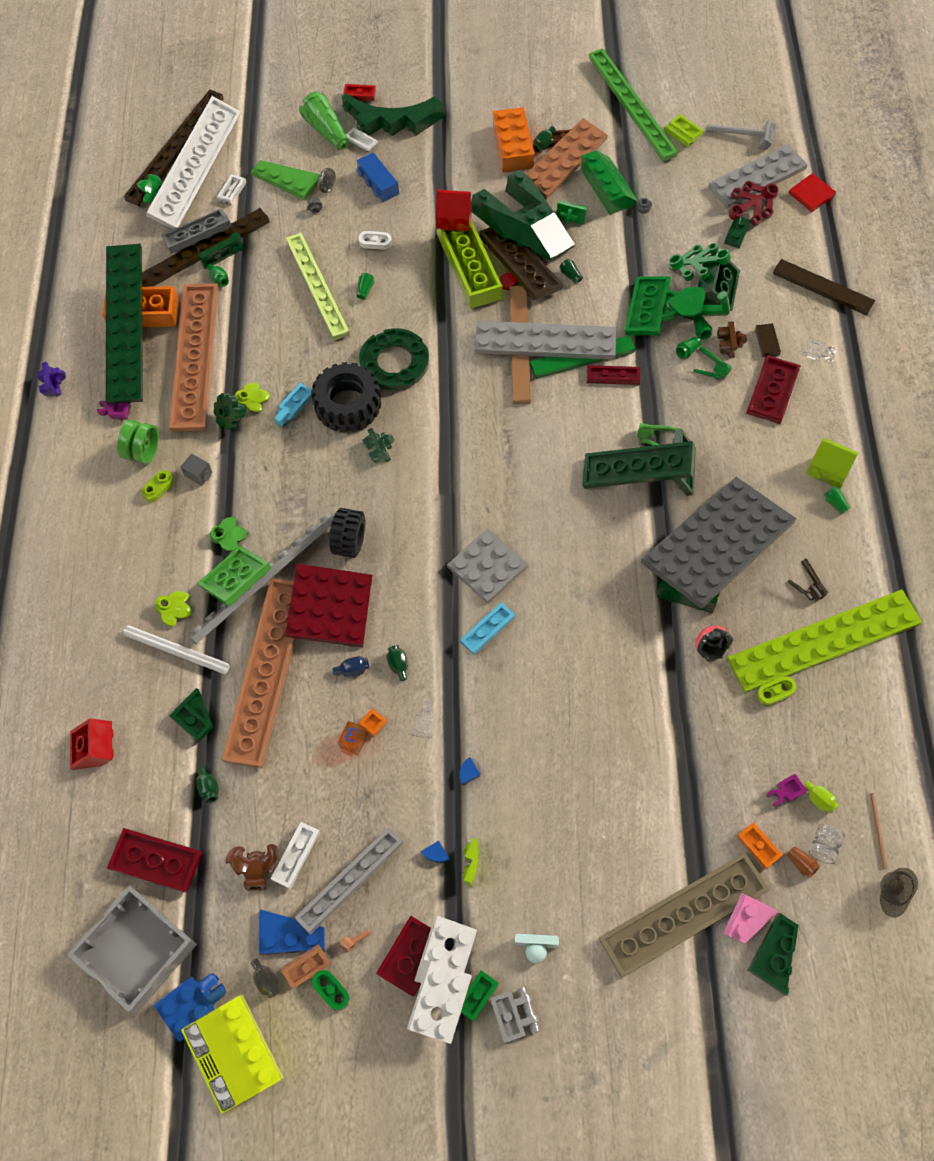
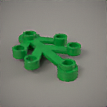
M717 243L709 244L704 250L700 244H697L682 256L680 254L671 256L668 265L671 270H679L685 281H690L694 278L692 270L685 267V265H691L698 272L700 278L704 280L710 276L708 268H704L701 264L718 262L721 265H727L731 261V254L728 249L719 251ZM716 252H717L716 256H707V257H705V256L708 255L709 253H710V254H713V253H716Z

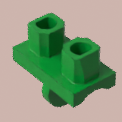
M558 201L556 211L558 219L565 220L567 224L573 222L584 225L587 212L586 206L574 205L568 201Z

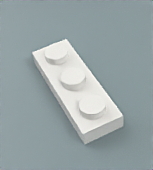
M300 822L271 877L273 882L288 889L292 888L320 834L318 829Z

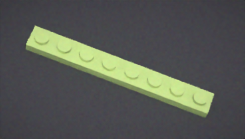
M302 233L287 237V244L333 340L349 336L348 327Z

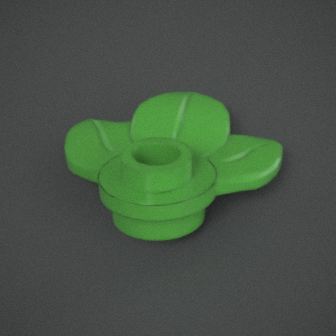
M229 517L222 520L220 525L212 528L210 538L214 543L220 544L224 550L234 551L239 547L237 542L244 540L248 535V531L236 526V517Z

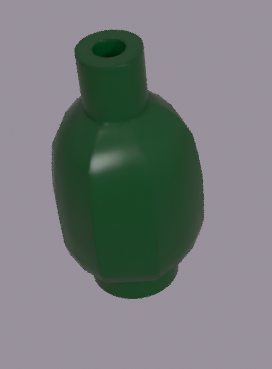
M551 126L548 130H542L535 137L533 149L536 152L545 150L553 140L552 134L556 131V128Z
M393 645L388 648L387 662L390 669L398 674L400 681H405L408 679L405 672L408 669V660L405 651L399 648V645Z
M199 767L197 769L199 777L196 782L198 793L207 803L215 802L218 799L219 793L217 781L213 775L206 772L205 767Z

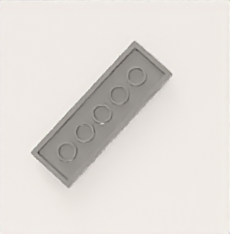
M787 144L710 182L708 188L728 209L734 204L746 200L744 198L734 200L731 197V192L734 188H739L743 191L742 186L746 181H751L753 184L765 186L769 183L778 184L806 170L808 164ZM752 190L750 193L758 194L759 192Z

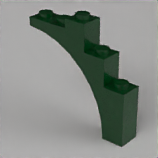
M347 93L342 95L344 111L351 114L354 120L357 121V129L368 136L381 128L393 136L406 127L417 136L445 117V105L435 96L412 106L384 108L365 104Z

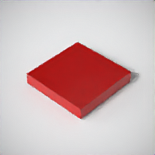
M812 173L789 189V194L811 212H814L836 195V191Z

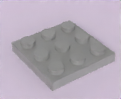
M487 528L449 562L447 567L488 604L528 567V563Z

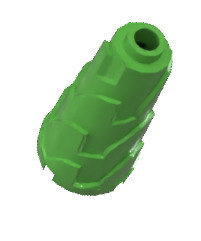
M319 91L307 95L302 100L304 105H299V113L302 118L338 150L346 149L349 140L327 96L323 92L320 94Z

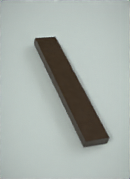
M783 259L779 261L773 271V274L866 316L875 303V300Z

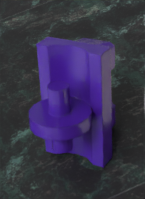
M47 362L42 363V370L36 372L37 378L44 383L39 386V392L44 396L50 394L56 397L60 396V384L66 379V373L58 367H50Z

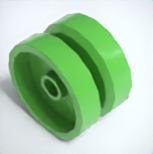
M131 419L127 420L123 424L118 436L117 450L119 456L131 461L135 459V461L144 464L150 463L157 452L159 443L157 426L148 423L142 424Z

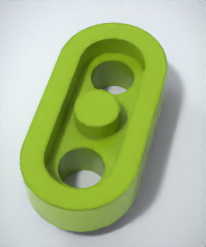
M162 470L152 477L141 490L144 499L147 502L159 500L174 484L172 474L167 470Z
M780 677L762 685L757 692V699L763 705H773L791 697L796 690V683L790 677ZM781 687H787L788 691H784ZM764 694H768L770 698H765Z

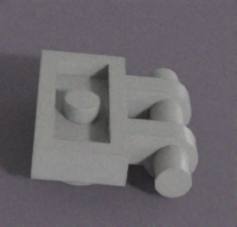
M526 986L517 989L520 998L514 999L511 991L490 998L504 1044L526 1037L523 1029L525 1026H530L532 1034L540 1032L539 1018L534 1013L531 1004L533 1000L531 995H528ZM523 1005L527 1018L520 1020L517 1007Z

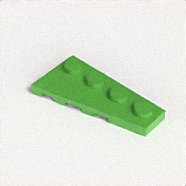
M261 160L251 170L252 176L302 200H305L323 179L321 174Z

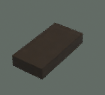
M773 323L756 325L755 331L762 357L780 355L781 350Z

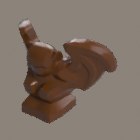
M274 844L267 845L266 855L265 852L253 851L247 853V858L243 857L244 847L237 846L232 848L227 853L226 864L230 863L238 876L240 874L244 875L246 879L244 881V888L248 891L266 890V882L264 881L266 872L271 873L276 861L280 860L278 847Z

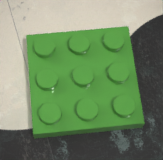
M239 546L202 578L198 584L203 590L227 606H230L243 593L251 589L260 578L264 577L272 567L265 560Z

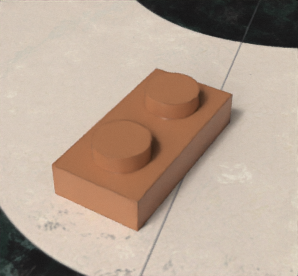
M318 944L280 969L291 988L294 989L331 964Z

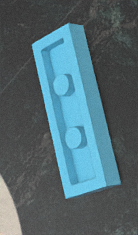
M501 602L461 638L460 643L470 653L475 655L515 618V614Z

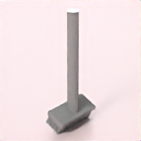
M768 120L762 130L707 124L706 131L761 136L759 148L768 150L773 144L776 124Z

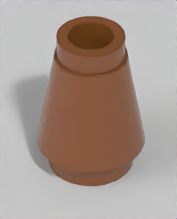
M796 846L787 854L803 876L806 875L808 878H811L820 868V865L817 863L818 860Z

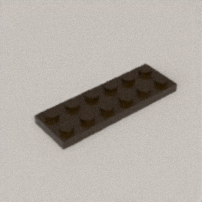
M490 227L479 231L480 239L534 301L562 290L563 284L542 260L532 252L531 248L527 246L521 247L510 238L508 240L504 239Z

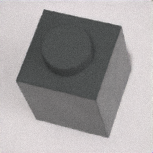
M192 453L180 466L185 477L201 486L210 479L213 473L209 463Z

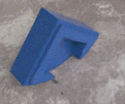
M471 757L462 764L460 769V782L462 786L480 777V773Z
M439 841L421 851V854L427 860L444 863L450 860Z

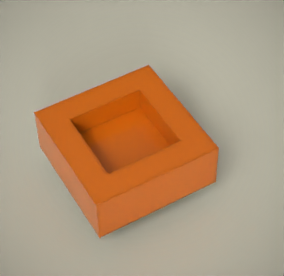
M371 708L359 722V726L375 738L388 722L387 719Z

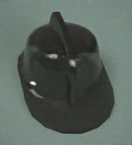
M901 867L895 871L888 872L881 880L880 905L887 916L897 918L903 915L918 889L917 876L909 868Z

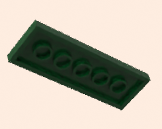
M693 441L585 453L582 486L586 489L693 478L695 444Z

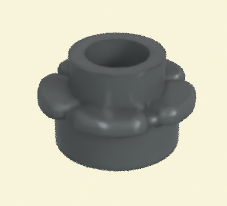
M312 198L308 201L307 209L312 213H318L323 208V204L320 199Z
M647 198L637 200V211L642 214L648 213L652 202Z

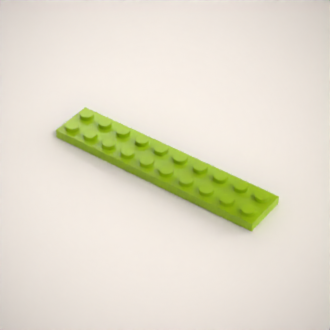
M901 589L730 655L726 660L745 694L780 677H789L919 626L922 621Z

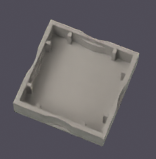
M129 885L107 909L103 918L87 931L67 955L88 975L98 980L106 992L125 1010L137 1015L197 944Z

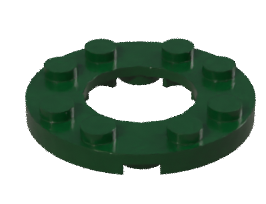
M390 328L383 330L382 333L376 336L373 334L365 341L360 350L359 362L360 365L367 367V370H371L374 373L380 388L399 390L414 385L425 375L429 366V351L422 338L414 332L401 328ZM401 347L410 353L411 363L408 368L402 369L398 373H388L379 367L377 362L378 356L386 348Z

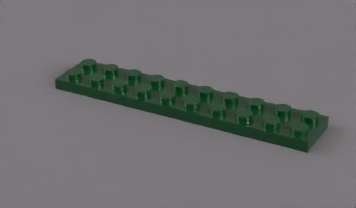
M140 243L106 246L105 402L107 405L143 402L142 246Z

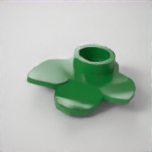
M149 174L148 180H141L137 183V187L146 193L143 202L152 204L163 184L158 176Z

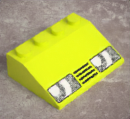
M243 994L181 1029L221 1114L262 1092L283 1078Z

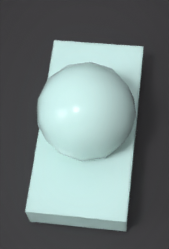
M515 934L514 946H525L527 959L532 963H541L547 956V948H558L559 937Z

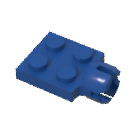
M214 973L209 974L201 981H196L192 976L153 1005L178 1042L185 1038L181 1029L215 1010L214 1004L225 996L226 989L223 983L211 990L219 980Z

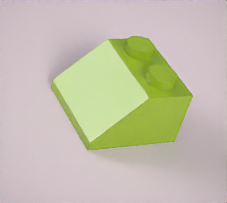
M823 437L806 474L841 489L859 452Z

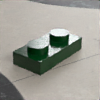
M743 217L733 220L724 244L740 249L752 220Z

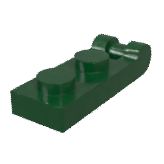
M234 232L230 238L198 254L203 268L207 269L209 264L215 265L243 249L241 236L239 233Z

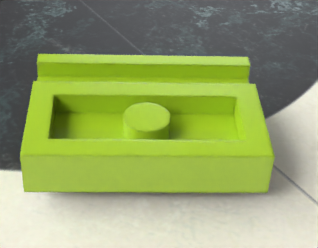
M681 114L664 127L665 132L686 147H689L691 143L693 144L704 133L703 129Z

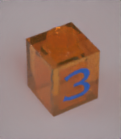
M347 721L338 740L341 752L350 756L352 754L358 756L368 736L367 728Z

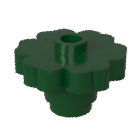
M229 393L218 395L213 410L216 416V423L225 430L236 428L237 421L246 414L244 404L238 402L236 397Z

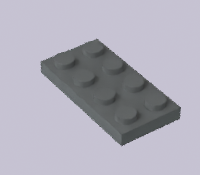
M219 208L161 236L172 254L180 252L189 245L193 246L200 240L211 238L218 232H224L232 225L222 208Z

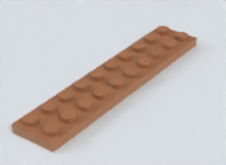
M184 284L169 424L171 432L207 430L219 292L218 284Z
M270 579L222 756L223 762L263 769L296 638L285 637L294 581Z

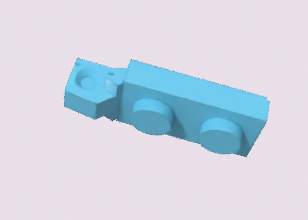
M299 383L278 406L277 416L274 418L276 425L282 427L288 420L294 419L312 399V389Z

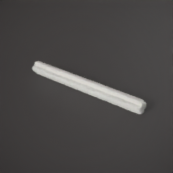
M128 625L123 631L126 637L219 673L227 674L230 669L229 664L135 627Z

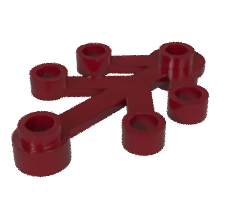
M746 181L742 186L743 191L739 188H734L731 192L732 199L744 198L749 201L741 206L734 204L728 212L730 219H739L746 210L754 206V215L750 220H752V225L757 226L762 221L761 207L763 200L766 199V208L762 211V216L769 219L773 215V199L778 196L779 188L774 183L760 186L753 184L751 181ZM753 190V191L759 192V193H761V194L756 195V194H752V193H750V192Z

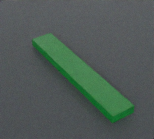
M630 335L616 338L615 357L635 352ZM544 357L530 361V366L536 379L608 359Z

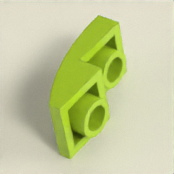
M474 837L471 843L467 842L463 850L465 862L470 863V866H465L462 877H464V884L471 888L476 878L479 861L478 841Z

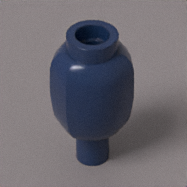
M361 656L348 658L340 666L333 667V674H343L347 677L363 674L365 670L369 669L368 659Z

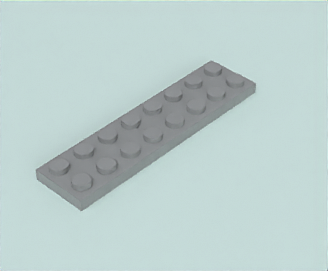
M477 321L475 353L615 360L616 327Z

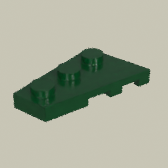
M777 913L747 971L784 996H788L789 976L792 973L793 952H795L799 925L783 914Z

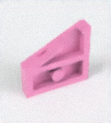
M741 893L724 933L746 943L778 911Z

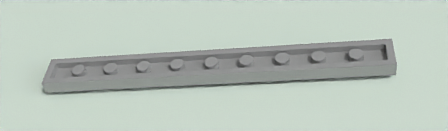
M325 513L320 517V523L316 526H310L305 531L306 535L304 537L295 539L288 551L284 549L277 555L278 559L274 563L272 561L269 562L272 568L251 589L243 593L230 606L222 603L220 605L221 609L217 613L212 612L209 614L202 626L197 625L190 631L192 635L188 638L195 644L202 640L331 526L335 513Z

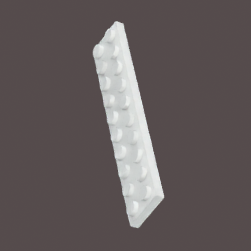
M213 96L211 97L146 213L147 217L171 229L181 225L238 120L241 111Z

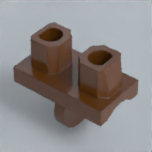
M734 321L728 322L727 327H718V339H727V341H720V353H729V358H735L734 351L737 350V345L738 348H742L743 344L747 342L746 334L741 333V331H736L735 334Z

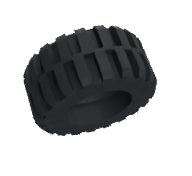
M342 362L340 365L336 363L331 368L327 367L324 369L323 374L320 373L316 377L317 381L313 382L311 396L315 413L319 421H322L326 427L330 426L334 431L339 429L341 432H347V430L354 432L358 428H365L367 423L371 424L374 421V417L378 416L379 409L381 408L380 387L377 378L374 377V373L371 370H367V367L363 365L358 366L357 363L353 362L351 364ZM346 390H353L362 394L357 401L343 405L332 401L336 394Z

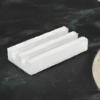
M231 174L217 195V201L221 202L222 200L223 203L226 204L228 202L229 205H232L245 186L246 179Z

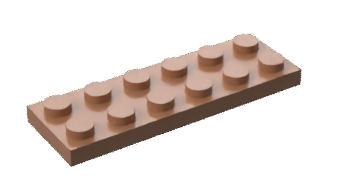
M582 118L526 175L532 179L543 197L548 199L581 166L582 155L597 150L607 140L608 134Z

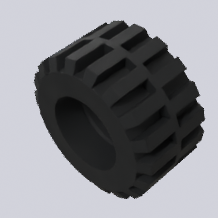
M339 508L336 511L329 536L331 554L351 558L357 557L365 534L366 520L363 511Z

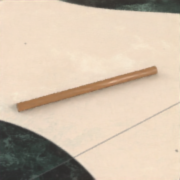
M870 793L883 869H887L875 795Z

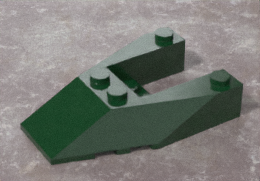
M521 170L508 176L505 192L524 206L522 209L513 212L486 189L472 195V213L506 240L510 238L516 241L517 245L521 247L527 246L533 249L532 252L549 260H553L575 245L532 179Z

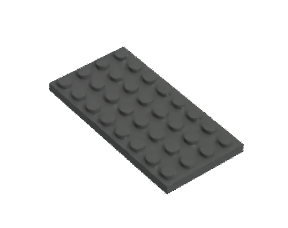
M735 477L642 558L641 563L702 609L795 523L796 518L741 479Z

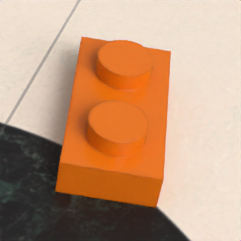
M754 822L737 835V838L765 870L783 856Z

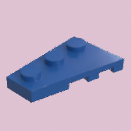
M260 909V955L307 952L318 944L325 951L324 927L319 926L309 935L295 919Z

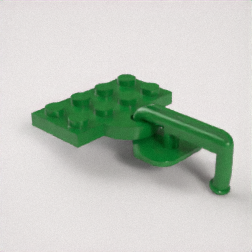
M637 276L625 325V335H660L662 322L670 321L678 315L727 316L730 313L728 293L722 291L718 294L717 298L721 301V305H703L705 291L701 287H687L677 293L670 290L671 276Z

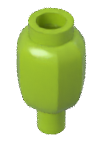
M809 780L803 785L809 792L810 800L821 811H828L831 814L839 806L836 802V797L823 786H814Z

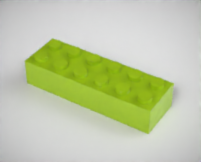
M472 220L470 231L436 229L437 236L469 308L472 309L502 300L501 282Z

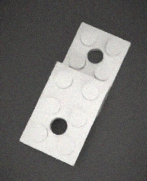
M435 916L414 980L421 983L407 1027L408 1030L451 1044L472 975L464 973L476 936V929L440 916ZM448 938L454 940V948L450 951H447L444 946ZM434 1007L441 1009V1016L437 1020H433L431 1017V1011Z

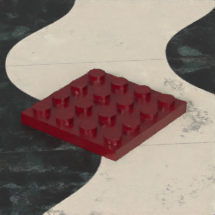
M296 564L285 637L363 648L373 575Z

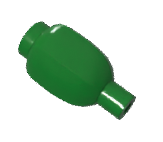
M209 264L207 269L209 270L211 280L218 284V286H227L229 279L226 271L219 266Z

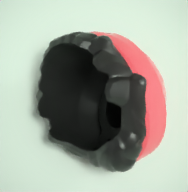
M711 626L704 628L699 633L695 641V647L706 661H715L723 658V655L730 648L734 639L725 628Z

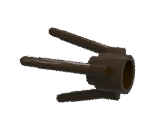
M805 558L801 563L814 582L808 588L810 592H807L791 580H788V583L803 593L809 600L814 598L817 602L829 592L821 583L808 559Z

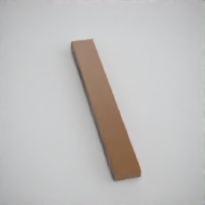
M510 286V322L528 323L527 292L522 286ZM511 355L513 404H531L529 356Z

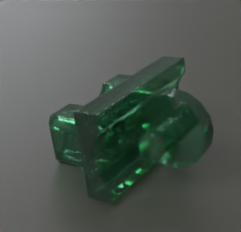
M373 428L367 430L369 435L362 440L368 450L374 446L376 447L375 450L369 453L371 460L374 463L383 459L386 462L390 461L391 458L386 448L388 450L392 448L393 436L391 434L386 435L385 432L379 435L375 433Z

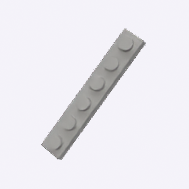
M388 827L295 917V920L311 935L403 845V841Z

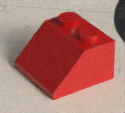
M437 190L436 229L470 231L472 217L471 192Z
M89 718L70 731V770L99 767L113 760L112 738L114 730L112 729V721Z

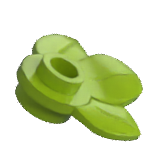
M254 382L246 384L243 390L237 391L235 397L248 410L261 412V403L269 400L270 394L263 389H259V383Z
M175 591L169 596H159L155 600V609L161 614L162 621L168 626L175 627L177 618L192 616L190 607L185 603L189 598V594L185 592ZM162 602H167L168 605H167V606H162L161 603H162Z

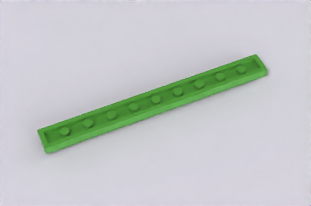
M602 48L589 53V59L660 159L664 162L677 157L678 151L605 50Z

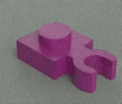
M99 401L100 406L105 407L97 409L99 415H109L112 419H128L131 403L107 405L105 401Z
M793 774L776 785L779 790H770L766 796H776L778 801L774 802L773 806L777 807L784 798L790 803L804 795L807 790L797 775Z

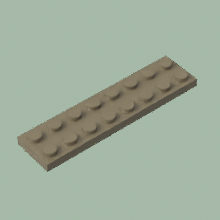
M743 853L599 937V940L619 975L623 978L733 913L741 893L757 899L767 893L769 888L747 854Z

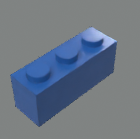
M374 152L357 160L356 171L358 175L363 177L366 185L372 188L377 198L379 197L382 202H385L399 195L397 180Z

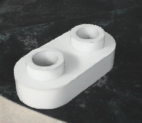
M364 231L358 237L360 246L367 249L385 250L392 245L391 235L386 232Z

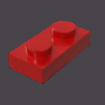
M345 84L343 95L347 93L358 101H375L376 85Z

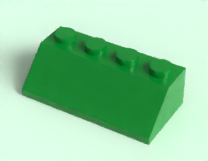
M597 150L582 155L581 171L609 215L636 205L637 198L609 156Z

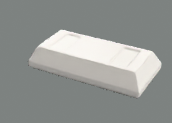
M352 128L346 134L349 142L367 152L371 151L378 143L376 139L356 128Z

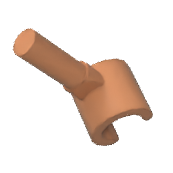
M366 930L352 940L345 936L340 941V947L346 952H350L360 940L370 935V932Z

